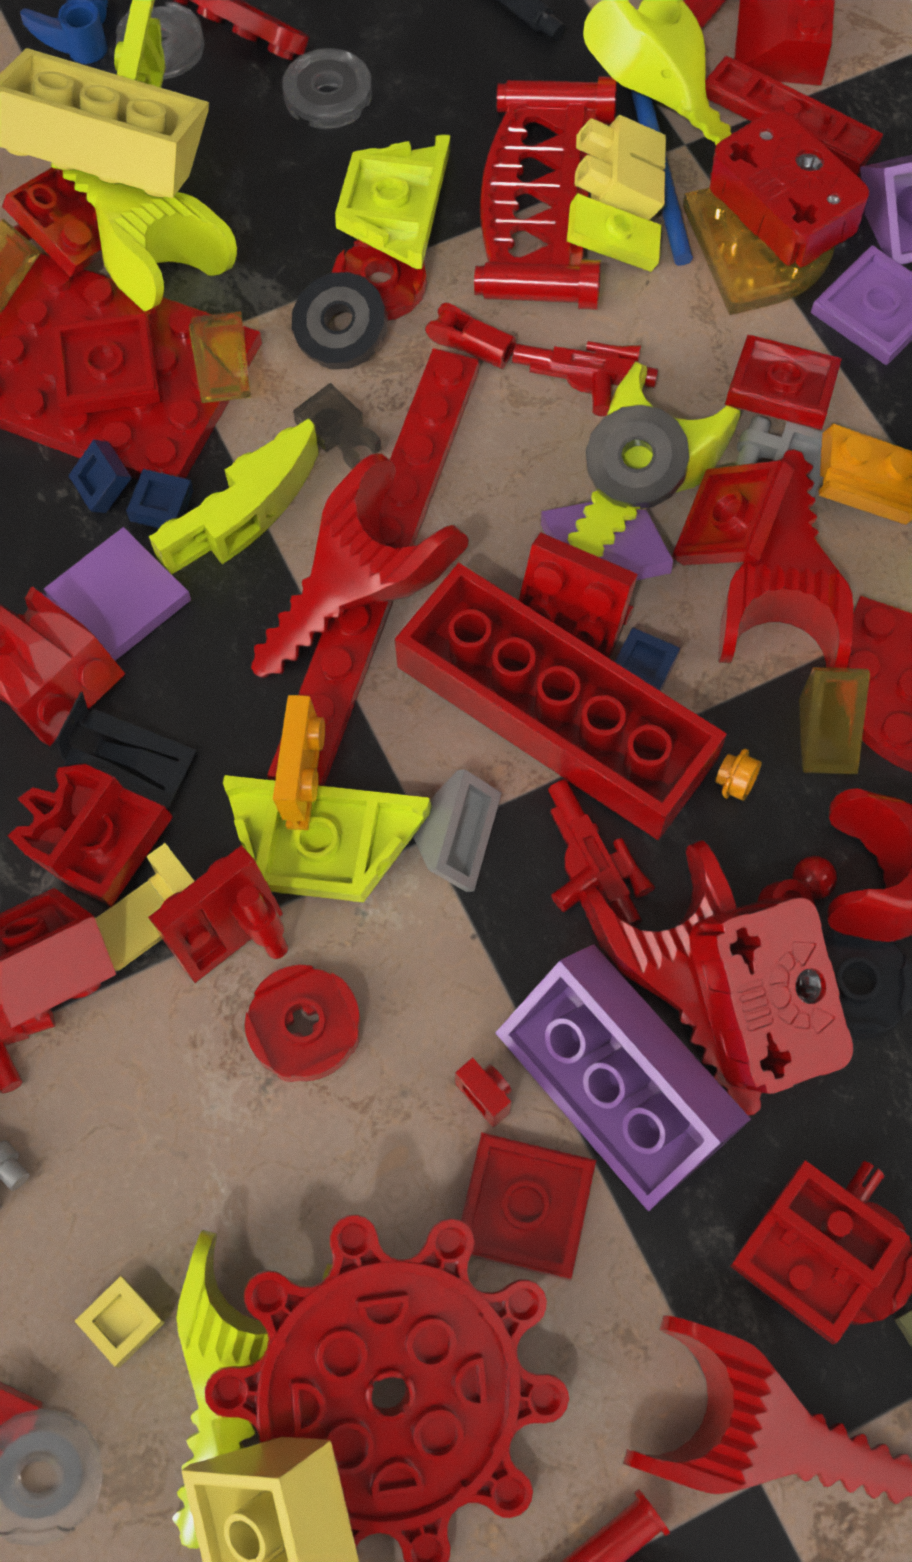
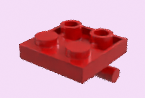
M51 167L6 194L1 207L18 223L6 231V238L15 248H19L31 239H34L72 277L103 257L96 210L87 201V193L76 191L74 188L75 182L63 178V170Z
M540 532L531 546L519 601L610 658L616 648L622 625L628 624L634 611V606L629 603L638 574Z
M242 845L227 857H222L215 861L205 874L183 891L168 897L161 907L148 917L176 960L194 983L198 982L251 939L257 945L263 946L267 955L272 959H280L288 951V944L283 937L284 925L280 919L283 912L255 859Z

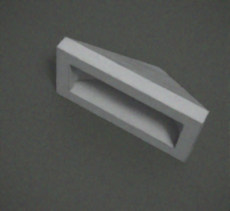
M465 769L457 770L430 799V815L413 838L429 871L465 892H474L502 793Z

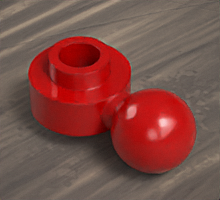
M806 857L795 866L792 879L767 885L761 891L758 901L768 898L803 897L815 905L814 900H820L829 896L835 889L837 884L836 870L832 863L823 857Z

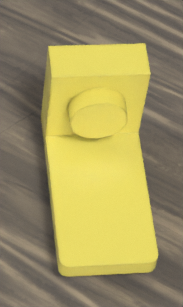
M166 843L147 855L156 874L95 918L116 971L121 970L162 940V937L148 917L157 911L168 897L183 891L194 882L193 878Z

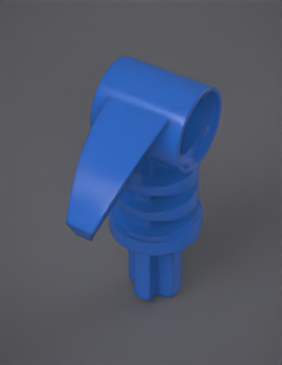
M67 0L60 8L58 18L26 8L20 11L23 24L37 39L58 51L68 53L78 63L90 64L97 62L107 52L108 47L102 23L106 18L108 0Z

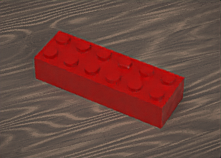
M459 562L395 638L397 668L658 841L717 762L727 735L724 731Z

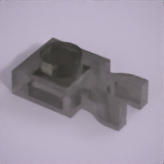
M331 383L293 410L295 423L299 425L305 420L310 419L315 425L317 444L326 453L337 445L342 451L344 462L351 469L360 462V454L354 450L355 447L366 446L373 454L382 450L381 438L373 430L361 427L364 425L363 413Z

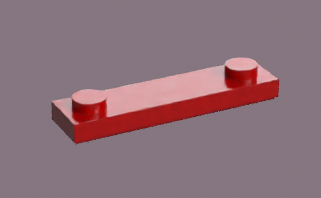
M727 55L705 79V91L708 100L751 122L772 110L781 109L789 112L856 175L861 171L860 167L865 166L880 146L883 137L882 133Z

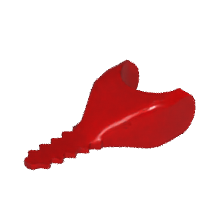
M787 450L784 457L780 460H784L794 469L760 560L744 562L730 581L720 622L718 662L731 664L737 639L742 633L764 623L781 622L793 625L809 634L822 650L828 672L830 674L843 675L849 661L852 646L853 594L848 582L816 541L819 531L811 526L817 520L816 514L809 509L816 500L807 493L814 486V482L807 477L811 473L813 466L804 459L802 452Z
M371 454L361 460L327 498L322 512L311 574L302 580V594L291 596L290 611L279 613V627L266 630V643L254 646L255 658L251 668L254 674L259 677L265 678L270 674H283L285 660L297 661L299 646H312L313 634L315 632L326 633L328 631L329 619L341 618L345 609L412 596L435 582L468 547L469 539L467 535L456 525H449L440 529L419 545L392 548L385 544L380 531L379 514L383 500L392 486L396 468L383 454Z
M859 788L843 791L833 799L829 806L831 825L847 835L859 838L866 849L877 856L878 865L884 870L883 880L886 886L885 889H865L848 892L835 898L828 907L829 926L843 934L882 942H892L912 936V804L899 798Z
M700 840L686 848L693 886L691 903L684 918L672 929L660 932L637 929L616 916L595 886L582 890L579 895L580 901L602 950L621 974L654 993L680 1012V1022L693 1027L690 1042L704 1047L701 1062L715 1067L713 1075L715 1080L726 1088V1092L748 1116L757 1113L761 1109L760 1096L762 1092L732 1086L726 1080L690 948L689 935L691 928L696 922L736 908L730 886L709 845Z
M669 1315L662 1317L659 1330L687 1346L700 1363L707 1385L708 1400L706 1413L700 1427L692 1438L676 1450L659 1455H650L626 1449L622 1464L686 1487L715 1495L735 1492L796 1474L804 1482L810 1481L813 1476L817 1475L821 1484L826 1488L840 1480L843 1487L849 1493H854L862 1485L866 1494L872 1499L885 1492L888 1499L896 1505L904 1498L912 1496V1464L908 1454H899L892 1458L886 1444H877L870 1448L865 1434H858L849 1438L846 1428L842 1423L833 1424L828 1428L823 1414H810L768 1359L754 1345L738 1337L689 1320Z

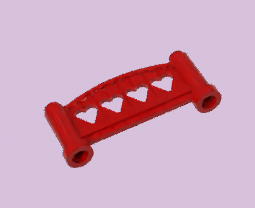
M599 76L598 82L507 80V84H498L497 112L506 114L491 144L482 178L480 219L488 262H485V266L475 267V295H482L484 299L578 303V309L598 310L601 260H583L584 248L567 242L570 203L577 193L589 198L588 191L574 186L575 172L578 164L587 155V153L576 149L577 134L591 118L605 125H610L615 120L617 81L611 76ZM531 122L539 123L559 134L535 146H527L522 143L528 136L524 126ZM525 158H534L555 170L531 182H522L518 179L523 173V166L520 162ZM521 194H530L551 206V208L527 219H518L514 216V213L519 210V203L515 199ZM517 231H526L548 244L522 257H515L509 253L515 246V241L511 236Z

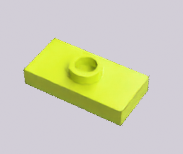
M577 193L570 203L567 242L652 272L657 266L660 255V224Z

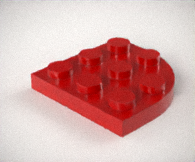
M860 595L853 612V636L849 661L843 675H836L838 697L841 706H846L850 717L859 728L857 732L859 737L882 758L912 773V613Z

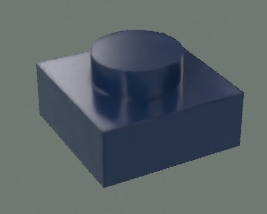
M94 439L68 475L90 511L107 513L132 478L110 443Z
M143 469L126 510L129 520L160 528L168 520L182 517L185 515L194 492L191 480Z
M632 627L615 662L659 691H662L678 659L680 647Z

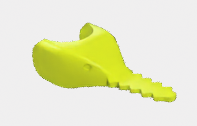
M604 0L593 7L584 23L583 34L585 44L613 79L630 90L644 94L674 109L679 115L687 118L691 125L702 130L704 136L715 142L716 146L720 141L732 134L731 127L722 122L719 112L712 109L708 104L705 91L706 60L704 36L697 19L683 0H643L638 10L628 0Z
M51 162V167H53V168H55V169H61V168H58V167L54 166V165L52 164V162ZM61 169L63 170V178L74 181L76 191L87 193V201L96 210L101 250L106 270L117 287L143 311H148L160 305L163 299L164 281L157 263H184L200 269L209 276L219 275L233 267L237 255V245L230 227L197 198L177 192L173 198L167 196L156 197L147 194L143 189L124 183H108L99 179L97 175L77 169Z
M635 361L615 390L607 415L622 407L635 405L653 407L642 393L647 374V367ZM726 405L717 414L705 419L685 420L674 418L687 436L690 458L685 480L676 492L701 484L705 471L715 468L735 432L741 413L739 409ZM636 446L625 453L623 461L630 468L640 469L650 463L653 455L647 448ZM594 491L591 495L594 504L585 506L583 511L587 518H581L576 521L575 526L578 532L568 534L567 539L570 545L597 557H602L604 553L603 545L614 544V533L624 532L625 521L636 519V509H640V507L626 506L627 508L614 505L597 491Z
M202 1230L197 1239L182 1288L176 1316L178 1334L198 1408L190 1416L198 1431L186 1440L194 1456L182 1465V1469L192 1463L243 1449L245 1447L242 1444V1440L250 1438L255 1434V1426L248 1420L239 1417L226 1418L212 1412L205 1401L204 1389L207 1380L213 1372L221 1367H243L253 1364L262 1357L268 1344V1334L264 1325L259 1320L247 1317L237 1311L226 1301L218 1289L214 1274V1251L217 1233ZM327 1263L323 1280L328 1276L332 1264ZM184 1484L177 1491V1495L184 1503V1507L176 1511L172 1519L180 1530L181 1544L191 1549H199Z

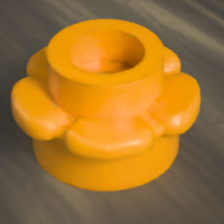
M747 749L741 750L737 757L730 753L727 754L718 771L715 782L723 786L722 795L726 799L731 795L744 801L757 779L762 762L748 756L749 750Z

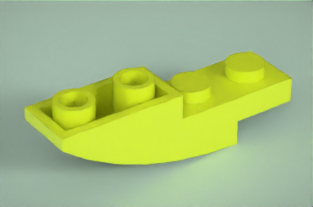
M307 419L295 427L282 430L271 442L254 452H248L238 457L231 466L224 469L229 486L228 489L209 495L200 506L180 518L168 520L157 532L150 535L149 538L157 561L171 574H174L204 554L212 551L221 564H224L260 537L284 513L297 496L317 459L319 452L315 425L311 420Z

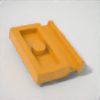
M834 423L822 433L820 476L823 477V486L819 489L818 496L904 525L912 521V451Z
M288 695L273 794L274 803L282 820H286L287 829L309 830L312 802H315L317 797V765L319 751L323 749L325 722L323 717H317L310 696Z

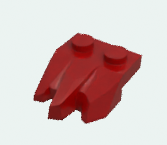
M32 586L25 596L28 610L24 614H16L0 603V700L7 703L40 741L51 746L55 742L80 692H83L89 709L125 673L99 640L81 622L55 601Z
M87 764L60 767L55 775L59 785L55 793L32 787L18 798L33 814L34 821L30 826H17L7 836L26 856L70 887L112 907L173 816L165 806L123 788L115 777Z

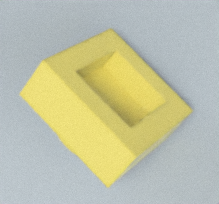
M122 1276L75 1320L76 1324L113 1366L120 1368L165 1323L128 1280Z

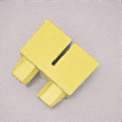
M618 115L609 126L593 118L589 119L577 134L576 149L587 153V155L578 164L575 172L574 186L590 192L591 199L650 220L664 206L665 171L663 170L665 169L666 135L622 115Z

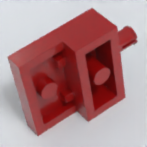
M805 1160L793 1173L730 1265L731 1268L832 1345L838 1343L871 1291L878 1288L910 1239V1236L866 1205L881 1180L885 1178L884 1173L877 1169L871 1174L865 1185L862 1186L874 1168L873 1164L862 1161L860 1168L844 1189Z

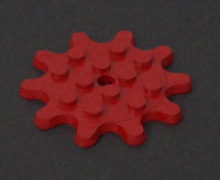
M358 1214L346 1215L333 1225L330 1232V1248L333 1255L332 1268L322 1282L313 1286H299L292 1283L283 1274L271 1270L259 1272L249 1280L244 1291V1301L247 1310L267 1330V1349L262 1357L253 1364L243 1367H221L213 1372L207 1380L204 1389L205 1401L209 1409L218 1416L226 1418L239 1417L252 1423L259 1433L260 1443L280 1437L331 1440L355 1547L367 1536L382 1533L390 1535L397 1540L405 1562H448L451 1555L447 1535L448 1523L452 1514L459 1507L468 1503H479L487 1506L493 1513L502 1518H514L528 1509L532 1501L533 1489L528 1477L511 1461L509 1452L511 1440L515 1433L523 1426L532 1423L546 1424L554 1422L561 1418L567 1410L569 1394L563 1381L555 1375L529 1372L521 1366L517 1358V1346L520 1338L528 1329L536 1325L543 1318L547 1308V1299L539 1285L528 1279L516 1280L502 1290L493 1293L482 1292L474 1288L467 1274L468 1261L472 1255L475 1243L474 1237L468 1225L459 1219L448 1218L439 1221L432 1227L424 1246L417 1254L410 1258L397 1259L390 1257L382 1250L379 1245L376 1229L371 1221ZM388 1377L402 1378L406 1385L405 1394L397 1405L390 1408H381L373 1403L372 1392L375 1381L380 1382Z

